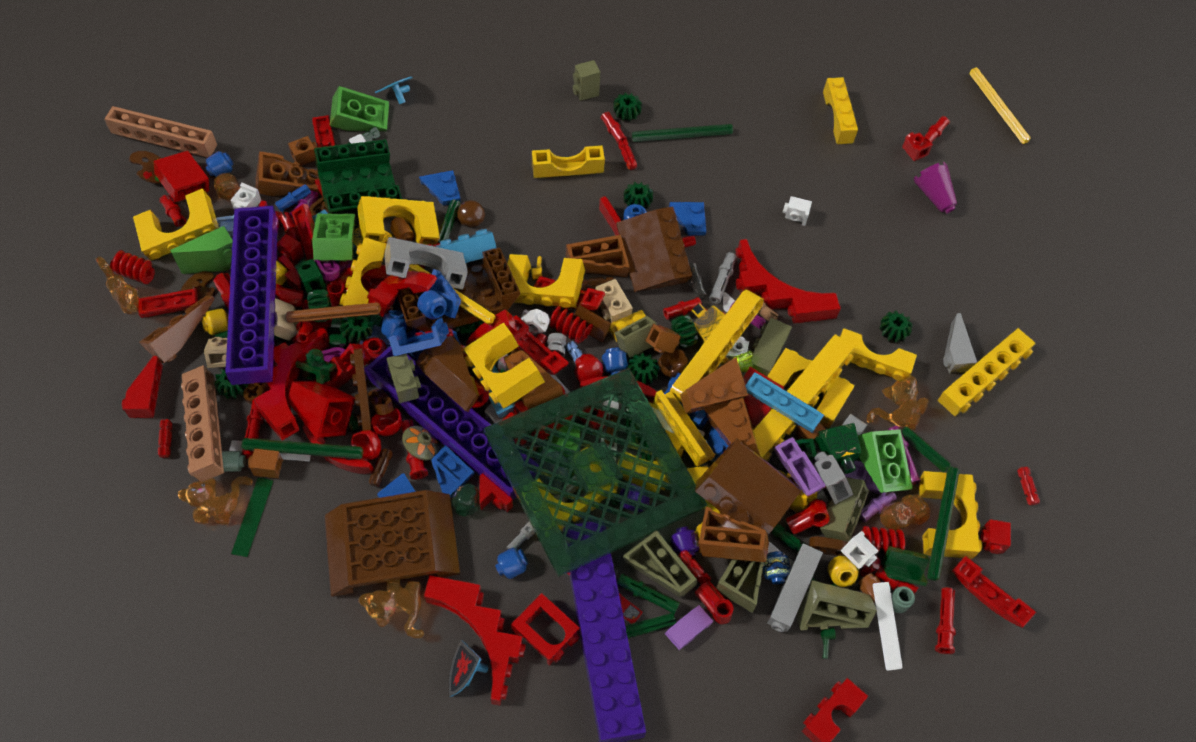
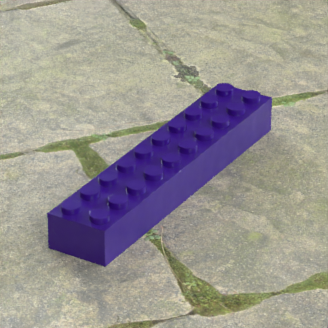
M273 206L234 208L225 370L231 385L273 382L278 219Z
M391 346L365 368L368 380L378 389L384 390L393 402L422 427L427 429L444 446L446 445L479 476L483 473L513 500L522 492L523 488L528 486L539 475V465L511 443L472 408L469 412L462 409L423 373L415 363L416 361L408 354V360H413L416 370L412 371L413 376H418L421 388H418L419 398L399 403L387 362L388 357L394 356Z
M598 520L566 525L563 528L562 537L577 621L580 628L599 742H624L644 738L646 729L605 521Z

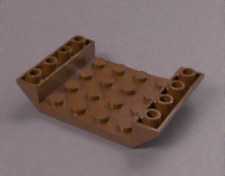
M500 247L482 252L484 264L467 268L468 273L463 290L454 288L494 315L505 309L508 310L521 295ZM410 287L397 289L399 291L397 298L406 325L420 331H432L433 324L440 318L443 319V323H446L448 328L481 321L460 306L455 318L443 314L437 319H429L417 307L418 299L424 292L413 293Z
M423 490L345 503L325 515L332 597L353 593V587L437 573L438 577L441 578L460 575L450 494Z

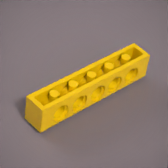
M1017 328L943 391L937 401L954 416L960 412L964 414L971 407L970 403L972 401L978 402L983 397L985 390L989 392L997 384L995 381L998 379L1002 381L1009 374L1008 370L1010 368L1014 370L1019 366L1022 358L1026 360L1033 353L1031 349L1035 342Z

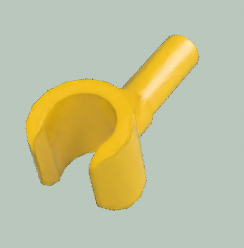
M541 256L537 258L536 268H531L532 279H538L539 276L542 277Z

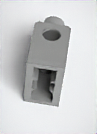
M825 452L818 453L815 456L816 462L814 466L826 485V489L833 502L837 504L852 496L853 492L833 455L827 456Z

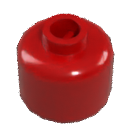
M372 337L365 340L362 344L371 358L367 365L372 363L387 349L386 343L382 339Z

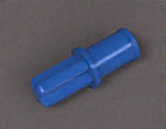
M305 184L292 193L288 192L287 196L276 201L275 204L283 212L292 205H297L300 199L311 194V190Z

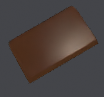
M579 305L573 319L579 316L580 324L586 320V327L593 324L589 335L600 342H604L610 334L611 323Z

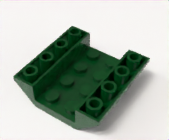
M386 139L314 148L318 178L328 212L357 209L361 196L402 200L399 185H395L390 166V151Z

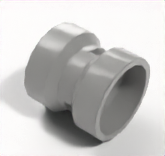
M560 333L550 334L547 340L549 344L547 348L551 352L556 350L564 358V346L567 343V337Z

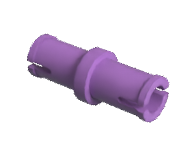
M885 492L877 498H872L870 503L862 509L859 519L865 523L875 514L883 512L887 505L897 499L895 493Z

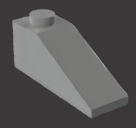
M957 313L951 323L943 358L944 365L947 367L949 374L967 372L977 363L961 313Z

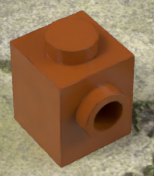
M653 323L646 342L660 353L665 354V351L673 353L681 336L672 329Z
M254 449L253 456L249 457L248 467L254 476L279 478L283 458L279 451Z

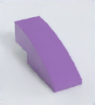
M793 437L775 446V453L807 497L826 487L804 451H801Z

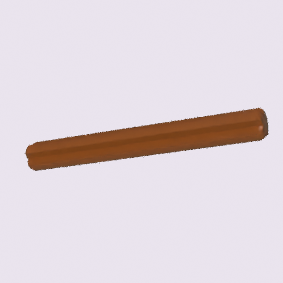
M379 303L295 310L288 311L286 319L287 322L294 323L380 314L381 307Z

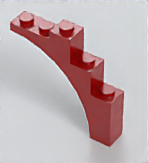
M747 239L739 241L735 252L737 259H740V275L736 279L737 290H740V293L744 290H749L756 295H762L766 306L771 310L788 308V315L792 317L793 323L837 319L841 308L836 293L809 292L780 281L758 262L751 251Z
M323 327L311 333L306 343L297 341L288 346L284 342L274 348L273 382H264L268 391L254 399L259 412L281 441L300 431L291 412V405L287 400L292 382H296L302 369L296 368V362L307 360L306 354L312 349L322 351L330 346L327 331Z
M429 575L424 594L426 603L442 607L456 614L470 625L479 636L492 666L491 704L500 706L502 699L506 700L508 686H505L506 677H511L513 664L509 663L518 664L519 658L524 657L526 644H523V637L499 632L503 631L505 618H502L501 610L481 607L484 593L481 592L479 584Z

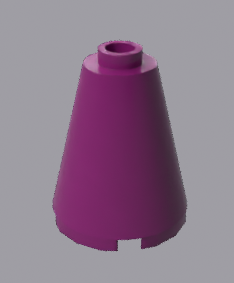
M943 162L941 166L939 163L934 164L921 171L919 178L917 176L914 177L915 184L940 212L947 214L956 209L957 200L946 162Z

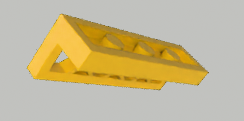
M662 390L656 392L655 406L695 465L698 467L715 457L714 452L688 414H685L683 407L672 391L666 394Z

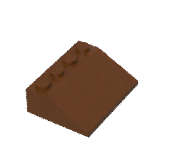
M674 207L656 209L616 223L628 259L629 274L634 293L683 284L689 281L692 273Z
M736 438L696 481L695 492L723 514H727L730 518L739 522L744 521L764 529L768 535L799 495L801 488Z

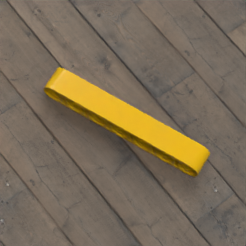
M744 290L672 385L670 391H672L678 401L682 403L680 394L687 388L716 370L761 309L764 302L763 298L749 290Z

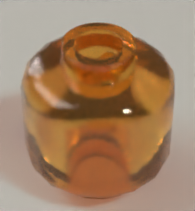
M223 173L214 180L215 191L219 198L223 200H231L240 189L236 177L232 174Z
M914 494L903 497L899 511L908 523L922 525L930 518L931 508L920 495Z
M903 502L887 505L881 511V522L887 529H894L896 531L906 528L911 524V510Z

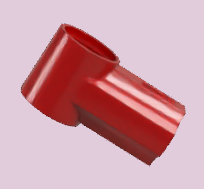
M350 267L345 268L336 281L330 282L327 286L330 300L336 305H340L342 294L347 293L346 281L348 276L352 277L354 272L351 271Z
M220 273L216 275L213 282L229 310L231 277L228 273Z
M276 283L275 298L294 307L302 308L305 292L303 290L283 288L280 284Z
M820 499L812 500L806 509L786 518L790 530L795 535L812 526H825L830 519L826 504Z
M710 581L703 583L695 591L696 596L712 613L715 622L718 624L729 623L733 613L732 603L725 599ZM721 608L726 609L728 614L721 615L717 610Z

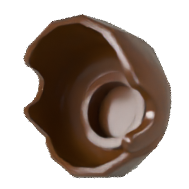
M473 200L462 203L457 212V218L461 224L470 228L479 226L485 217L482 205Z
M674 350L673 353L666 352L661 355L658 361L662 373L670 378H675L677 373L681 374L689 364L688 357H686L682 350Z

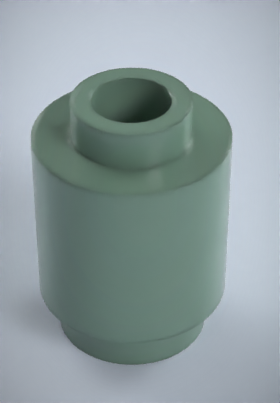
M222 451L224 472L241 471L242 467L246 465L245 455H241V451Z
M898 587L891 594L893 611L895 613L901 614L906 612L915 601L914 593L908 587Z

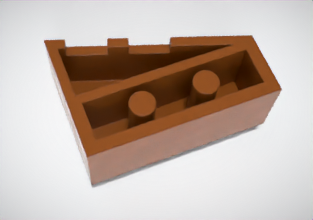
M621 235L566 244V258L582 259L585 273L628 277L630 267Z
M520 350L503 358L507 370H510L530 357L523 350ZM530 358L545 381L520 398L525 407L532 413L564 400V394L561 384Z
M737 357L680 394L685 414L704 410L705 408L740 397L745 398L748 395Z
M743 397L704 409L709 423L715 428L728 447L738 438L760 456Z
M706 506L698 543L702 556L766 562L769 547L766 530L744 521L739 522L730 518L727 514H719Z

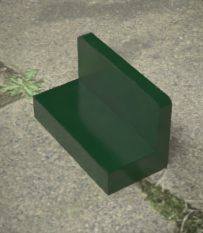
M891 546L888 547L881 562L888 578L927 586L928 584L924 575V571L930 561L928 555Z

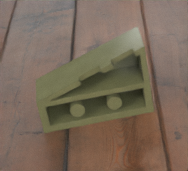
M657 530L623 555L625 563L679 598L683 597L697 585V579Z
M732 559L716 589L723 596L753 613L757 605L764 562Z
M811 580L797 611L796 619L800 630H807L808 627L828 629V626H840L841 629L867 628L877 609L869 594Z

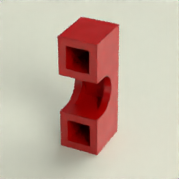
M848 678L843 683L838 681L830 690L834 694L829 699L824 697L817 705L820 709L816 715L811 713L803 722L806 727L802 732L812 742H831L841 730L832 720L833 710H840L848 717H851L868 698V695Z

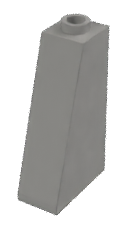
M802 544L767 624L771 625L772 629L786 633L790 629L823 552Z

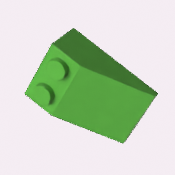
M339 86L332 98L330 126L345 131H369L374 127L379 131H386L389 101Z
M317 214L312 238L314 260H339L343 262L353 260L355 214Z
M222 226L170 251L182 274L199 273L202 271H226L231 269L233 240L226 228Z
M901 429L874 431L858 435L861 448L859 458L881 493L913 489Z

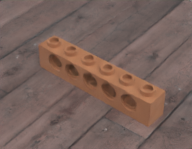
M112 106L104 119L112 134L183 152L189 151L191 154L207 158L212 155L217 146L213 132L210 130Z
M204 365L183 373V383H181L184 394L182 402L185 407L184 421L186 423L185 436L188 445L186 449L189 458L188 471L191 476H194L200 482L224 473L216 388L214 385L215 378Z

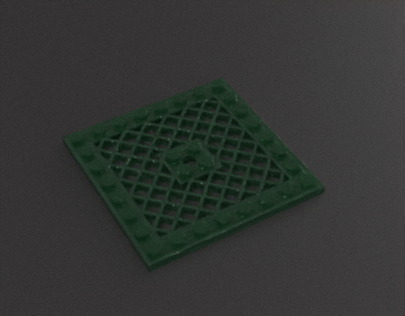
M629 368L484 428V433L558 577L650 535L656 530L658 531L699 512L708 506L705 499L695 492L696 484ZM609 400L607 406L600 404L602 402ZM615 401L623 404L621 411L610 407L611 402ZM625 405H626V407H627L629 413L623 412V411H624V408H625ZM591 407L589 413L583 412V410H586ZM594 408L605 412L603 418L592 415ZM607 413L619 416L617 423L607 420ZM573 415L571 421L564 419ZM576 416L587 419L585 426L574 422ZM621 417L631 420V426L627 427L619 424ZM590 420L601 424L599 431L588 427ZM552 423H555L553 429L546 427ZM558 423L569 427L567 434L556 430ZM635 423L639 430L633 429ZM603 425L614 428L613 434L601 432ZM574 428L582 431L581 438L570 435L571 429ZM617 430L628 433L626 440L615 436ZM536 431L534 437L528 435L529 433ZM542 431L550 434L549 441L537 438L539 432ZM585 433L597 436L595 442L583 440ZM634 435L642 438L640 445L630 442V436ZM553 436L564 439L563 445L551 443ZM599 437L610 441L609 446L607 447L605 441L597 444ZM521 439L532 442L530 449L519 446ZM567 440L578 444L576 451L565 448ZM644 440L648 444L649 448L643 446ZM613 442L624 446L622 453L611 449ZM535 444L546 447L544 454L533 451ZM581 445L588 447L587 449L579 452ZM549 448L560 452L558 459L547 456ZM626 448L638 450L636 457L625 454ZM643 452L651 455L650 462L639 459L640 453ZM520 453L527 455L525 462ZM563 453L570 455L567 458L568 463L561 461ZM530 456L541 460L539 467L528 464ZM613 456L620 458L618 465ZM654 457L659 465L653 464ZM626 460L634 463L632 470L621 467L622 461ZM544 461L555 464L553 472L542 469ZM597 464L600 466L601 471L593 472L589 466ZM636 465L646 467V474L635 472ZM558 466L569 469L567 477L556 473ZM651 469L661 472L659 480L649 476ZM529 470L537 473L535 479H533ZM572 471L576 476L577 480L570 478ZM540 474L551 478L548 485L537 482ZM623 474L629 476L627 483L620 481L624 477ZM664 474L669 483L663 481ZM633 477L643 480L641 488L631 485ZM554 479L565 482L563 490L552 487ZM647 482L657 485L655 493L645 489ZM568 484L579 487L577 495L566 492ZM608 485H611L609 491L602 489ZM614 485L625 489L623 496L612 493ZM660 487L671 490L670 496L660 495ZM539 489H542V490H545V491H546L545 496H544V499H543V497H542V495H541ZM581 490L584 491L585 495L593 493L591 500L581 497ZM628 490L639 493L637 501L626 498ZM549 492L560 495L558 503L547 500ZM596 493L607 497L605 505L594 501ZM642 495L653 498L651 506L641 503ZM563 497L574 500L572 508L561 505ZM610 498L621 502L619 509L608 506ZM657 500L665 502L655 507ZM577 502L589 505L586 513L575 510ZM624 503L635 507L633 514L622 511ZM548 506L556 509L554 516H552ZM591 507L603 510L601 518L589 514ZM638 508L646 510L645 512L637 515ZM559 510L570 514L568 522L556 518ZM606 512L617 515L615 523L604 520ZM573 515L584 519L582 527L570 523ZM620 516L628 519L618 524ZM587 520L598 523L596 532L585 528ZM558 525L565 527L563 535ZM601 525L609 527L608 529L599 533ZM568 528L580 532L577 540L566 537ZM582 534L591 536L587 539L580 541Z

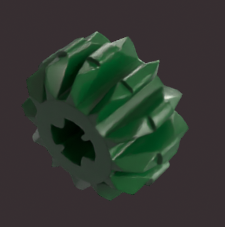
M625 92L624 95L619 94L615 98L613 111L617 118L622 117L623 121L625 119L631 121V119L636 120L638 115H640L642 103L638 96H633L632 93L627 95Z
M634 181L633 185L628 184L623 194L624 204H627V206L638 204L649 209L654 198L653 189H649V184L643 185V182L637 184Z
M318 289L308 293L307 304L309 309L332 307L330 296L326 290ZM331 319L314 320V321H315V322H326L327 320H331Z
M897 310L893 313L888 312L880 321L879 330L883 331L882 337L887 336L888 341L893 339L895 343L899 342V340L902 342L910 336L913 323L909 322L910 317H905L904 312L899 314Z
M689 315L679 316L672 320V330L681 336L678 343L679 347L687 348L698 343L697 330Z
M356 316L342 318L339 329L343 332V338L348 337L349 343L355 340L357 344L361 340L363 342L367 340L373 333L374 323L370 322L371 317Z
M643 352L640 357L635 354L633 359L628 361V368L626 370L627 374H629L628 378L635 379L643 384L647 382L651 385L653 380L658 378L660 370L659 365H657V359H651V354L646 357Z
M220 369L221 374H215L216 381H214V385L218 393L224 395L227 399L231 395L236 399L237 395H243V390L248 387V384L231 385L224 369Z

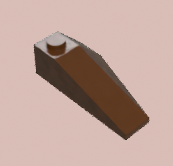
M449 336L441 346L424 349L415 363L425 375L462 409L469 412L478 399L479 393L474 378L469 374L468 367L470 366L468 361L464 359L463 347L455 337Z

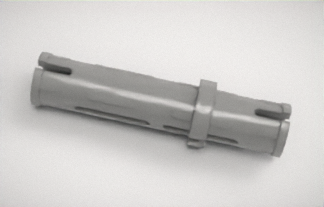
M726 253L724 262L719 267V275L709 297V300L714 304L721 302L729 277L733 274V266L737 260V255L734 253Z

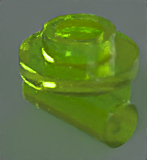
M751 351L735 356L737 357L741 372H747L749 367L753 368V353Z

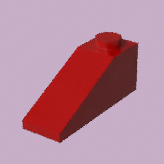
M158 356L151 358L126 391L125 399L122 400V409L129 418H154L163 364Z

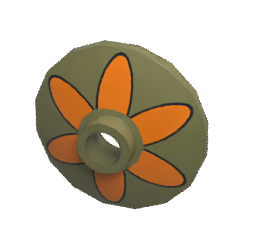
M412 426L403 433V445L412 456L418 459L431 460L440 450L438 440L424 427Z

